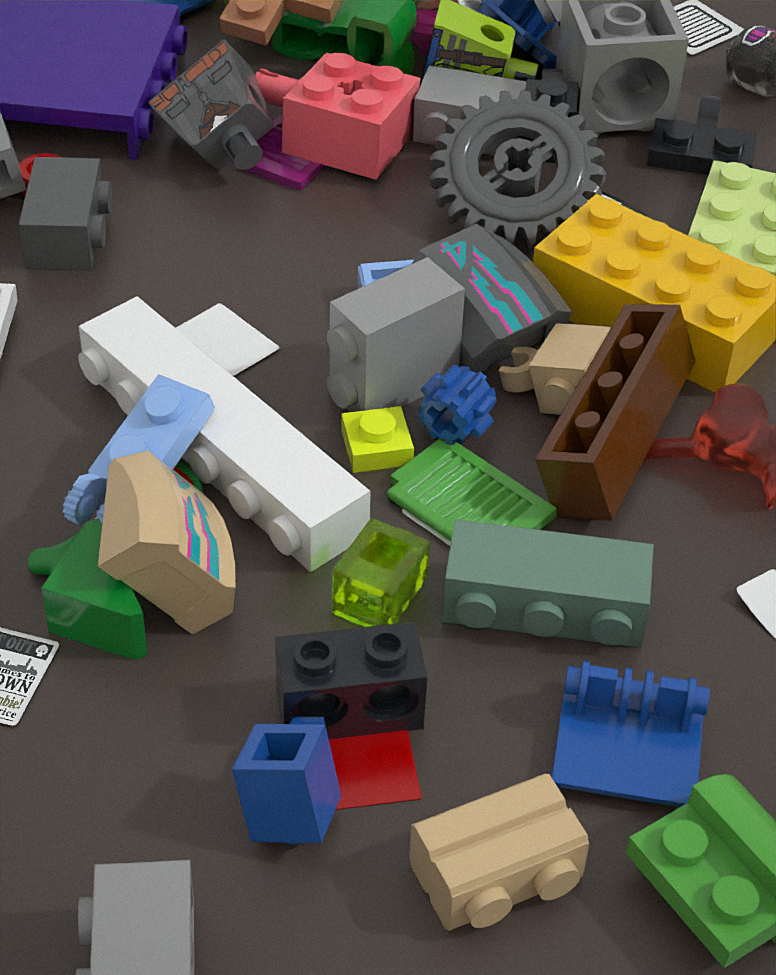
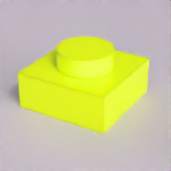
M401 406L342 413L341 431L353 473L402 467L414 458V446Z

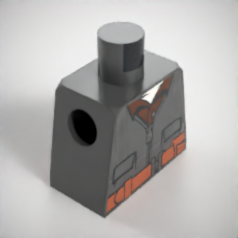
M225 39L149 101L151 107L215 169H223L232 162L237 169L247 170L255 166L262 158L263 152L257 140L271 130L273 119L252 68Z

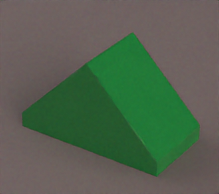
M99 518L87 521L41 588L49 633L133 660L146 657L148 655L143 611L130 586L121 580H116L98 567L102 523Z

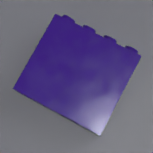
M1 0L0 112L3 119L127 132L129 159L137 160L144 141L151 140L154 133L156 111L151 107L149 101L166 88L168 82L172 83L175 80L177 58L179 55L184 56L187 50L188 30L186 26L180 25L179 5L129 0Z

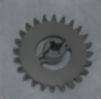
M522 90L518 99H512L508 91H500L498 102H494L487 95L479 97V109L471 105L462 106L460 108L461 119H448L445 122L446 133L439 134L435 138V148L437 151L429 158L430 167L434 170L430 176V186L433 189L443 186L436 195V204L439 208H442L447 203L453 202L448 210V222L450 224H454L458 218L467 216L464 229L478 224L496 235L503 233L504 239L513 245L517 235H523L529 251H533L538 232H542L547 237L557 228L558 224L561 225L581 208L587 200H590L596 194L602 195L599 186L606 179V172L601 167L604 162L605 153L602 149L595 147L598 141V134L593 130H584L586 124L584 116L575 115L570 118L568 117L569 104L562 102L554 108L551 107V96L547 94L541 95L537 101L531 100L530 91ZM511 136H524L535 139L531 142L518 138L502 143L494 155L493 170L483 177L480 175L478 163L481 154L491 143ZM553 156L557 167L555 178L543 191L538 193L542 163Z

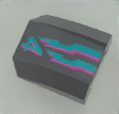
M478 224L419 249L413 260V263L428 257L465 288L459 368L461 366H469V370L477 374L480 371L484 372L488 366L511 356L513 348L530 347L541 341L544 342L555 324H567L572 314V311L558 291L526 255L504 238Z

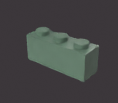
M455 519L445 576L442 622L465 625L471 628H491L530 633L540 637L553 636L599 642L609 646L622 645L641 648L650 608L654 544Z

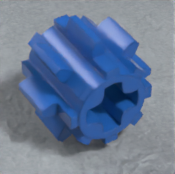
M453 365L443 376L435 373L420 389L426 398L420 404L421 407L418 409L420 414L418 416L420 423H425L430 431L428 434L433 439L438 437L445 440L446 444L454 445L457 442L462 445L471 434L479 438L494 422L488 413L497 402L494 387H489L485 380L487 376L481 371L477 374L470 371L469 366H461L459 368L457 365Z

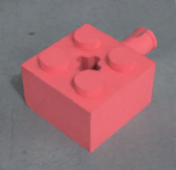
M326 52L305 76L299 80L272 73L262 68L255 74L265 102L283 107L281 153L377 180L413 135L414 103L420 87V78L404 74L396 67H378L356 61L348 54H331Z

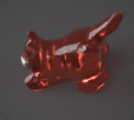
M733 383L718 388L714 393L711 406L698 419L691 437L658 439L653 442L646 455L647 458H702L726 470L747 472L759 477L763 483V491L767 495L766 507L773 509L776 504V426L769 424L767 419L768 410L764 405L763 398L747 384Z

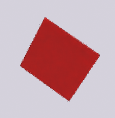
M408 730L329 740L342 795L336 810L422 799Z

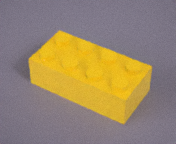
M598 194L594 195L534 247L533 264L545 275L572 311L569 321L578 325L612 327L625 304L680 305L695 358V363L687 379L720 396H723L776 340V276L763 268L753 266L724 253L713 245L700 242L674 230L663 222L655 221L624 207L615 200L607 199Z

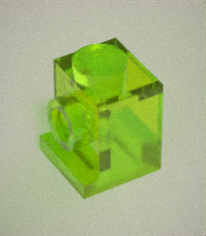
M371 517L333 568L332 614L363 627L398 624L399 618L428 577L430 541L418 537L406 529L396 528Z

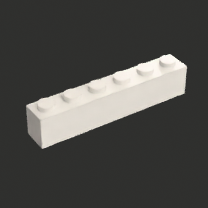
M138 296L79 326L82 352L79 354L78 359L84 375L92 384H100L115 397L120 408L127 415L130 414L158 374L210 395L215 406L214 412L182 458L190 464L192 471L200 481L205 484L211 483L229 499L231 506L238 515L244 519L250 518L269 535L274 546L282 554L292 555L308 571L312 572L369 536L371 491Z

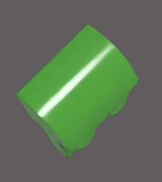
M729 774L716 775L692 785L687 804L629 837L626 855L723 968L731 965L770 939L776 944V821L734 776Z

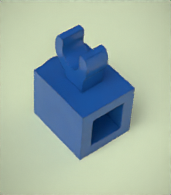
M294 717L290 724H255L232 768L251 842H284L292 845L322 843L342 796L324 717Z

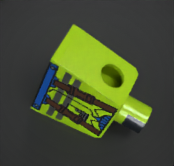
M440 0L420 85L429 65L527 81V79H535L538 64L510 57L515 36V30L511 26L454 1Z

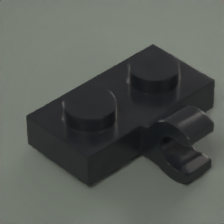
M702 94L696 124H691L684 120L655 119L647 166L709 175L714 160L725 163H742L752 168L757 134L743 132L731 127L717 128L722 97Z

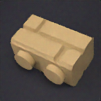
M545 773L412 824L409 859L425 893L429 894L430 902L445 930L450 931L467 923H471L475 928H484L503 919L510 912L512 906L536 895H539L543 900H554L571 891L584 875L590 843L588 842V834L571 808L568 809L566 807L565 798L549 773Z

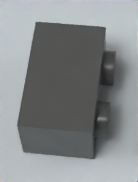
M34 158L19 221L25 269L92 270L96 248H104L106 243L105 215L102 214H110L112 210L111 181H102L100 159Z

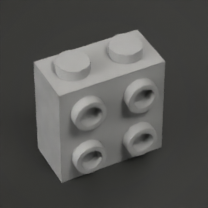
M428 257L330 302V330L327 333L330 360L327 388L331 398L340 408H346L349 412L397 406L403 407L425 396L420 389L435 373L443 376L453 365L459 367L465 288Z

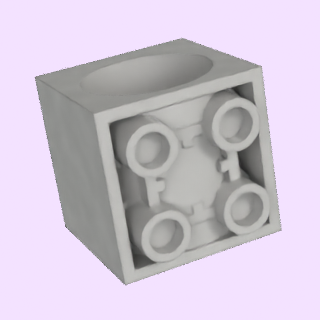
M563 0L555 69L563 70L562 80L564 82L578 83L577 115H582L586 118L584 130H593L597 134L623 130L650 131L654 129L656 118L665 120L676 119L689 38L670 0ZM625 60L624 62H622V63H620V64H618V65L613 66L614 64H616V63H618V62H620V61Z

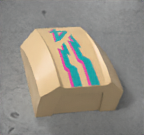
M149 450L114 458L108 468L98 567L116 580L123 581L174 618V622L192 635L232 614L236 589L235 559L230 535L224 519L215 505L202 492Z

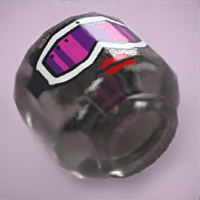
M750 26L741 31L729 44L726 52V72L732 83L759 96L773 97L776 95L775 30L764 26Z

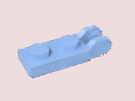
M158 374L89 468V474L79 476L73 484L72 490L68 491V495L65 497V502L62 505L64 506L62 511L65 513L64 517L79 525V523L84 524L85 521H88L90 517H93V512L97 511L95 519L99 518L101 523H103L104 504H101L104 502L106 495L108 468L114 458L149 450L171 469H174L214 412L215 406L210 395Z

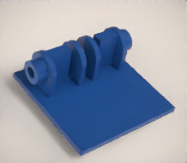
M481 0L483 3L477 9L481 14L502 23L506 21L515 30L514 42L526 52L534 44L536 47L530 54L548 69H555L557 56L539 40L555 26L556 21L547 26L534 0Z
M584 660L582 667L568 665L552 779L557 787L675 807L687 804L692 785L699 782L703 715L706 716L710 687L696 685L697 679L693 677L683 680L661 676L659 684L653 683L654 671L646 670L644 681L632 680L633 668L625 667L623 678L617 677L618 669L590 665V661Z

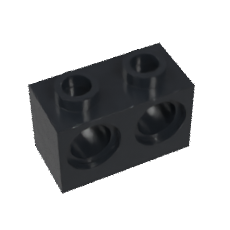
M415 622L275 637L276 691L281 724H290L294 717H324L329 740L424 729L428 677Z

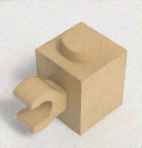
M556 323L539 350L531 347L513 348L511 354L515 367L501 366L499 369L503 388L509 392H524L534 388L540 413L561 415L611 327Z

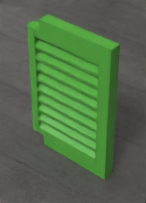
M440 438L390 475V484L393 487L388 490L386 495L387 498L449 541L452 540L455 519L541 530L556 518L557 508L459 443L456 442L454 445L446 444L445 440Z

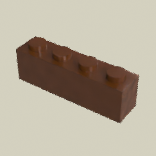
M625 304L535 458L550 504L557 508L556 516L613 520L695 363L680 305Z

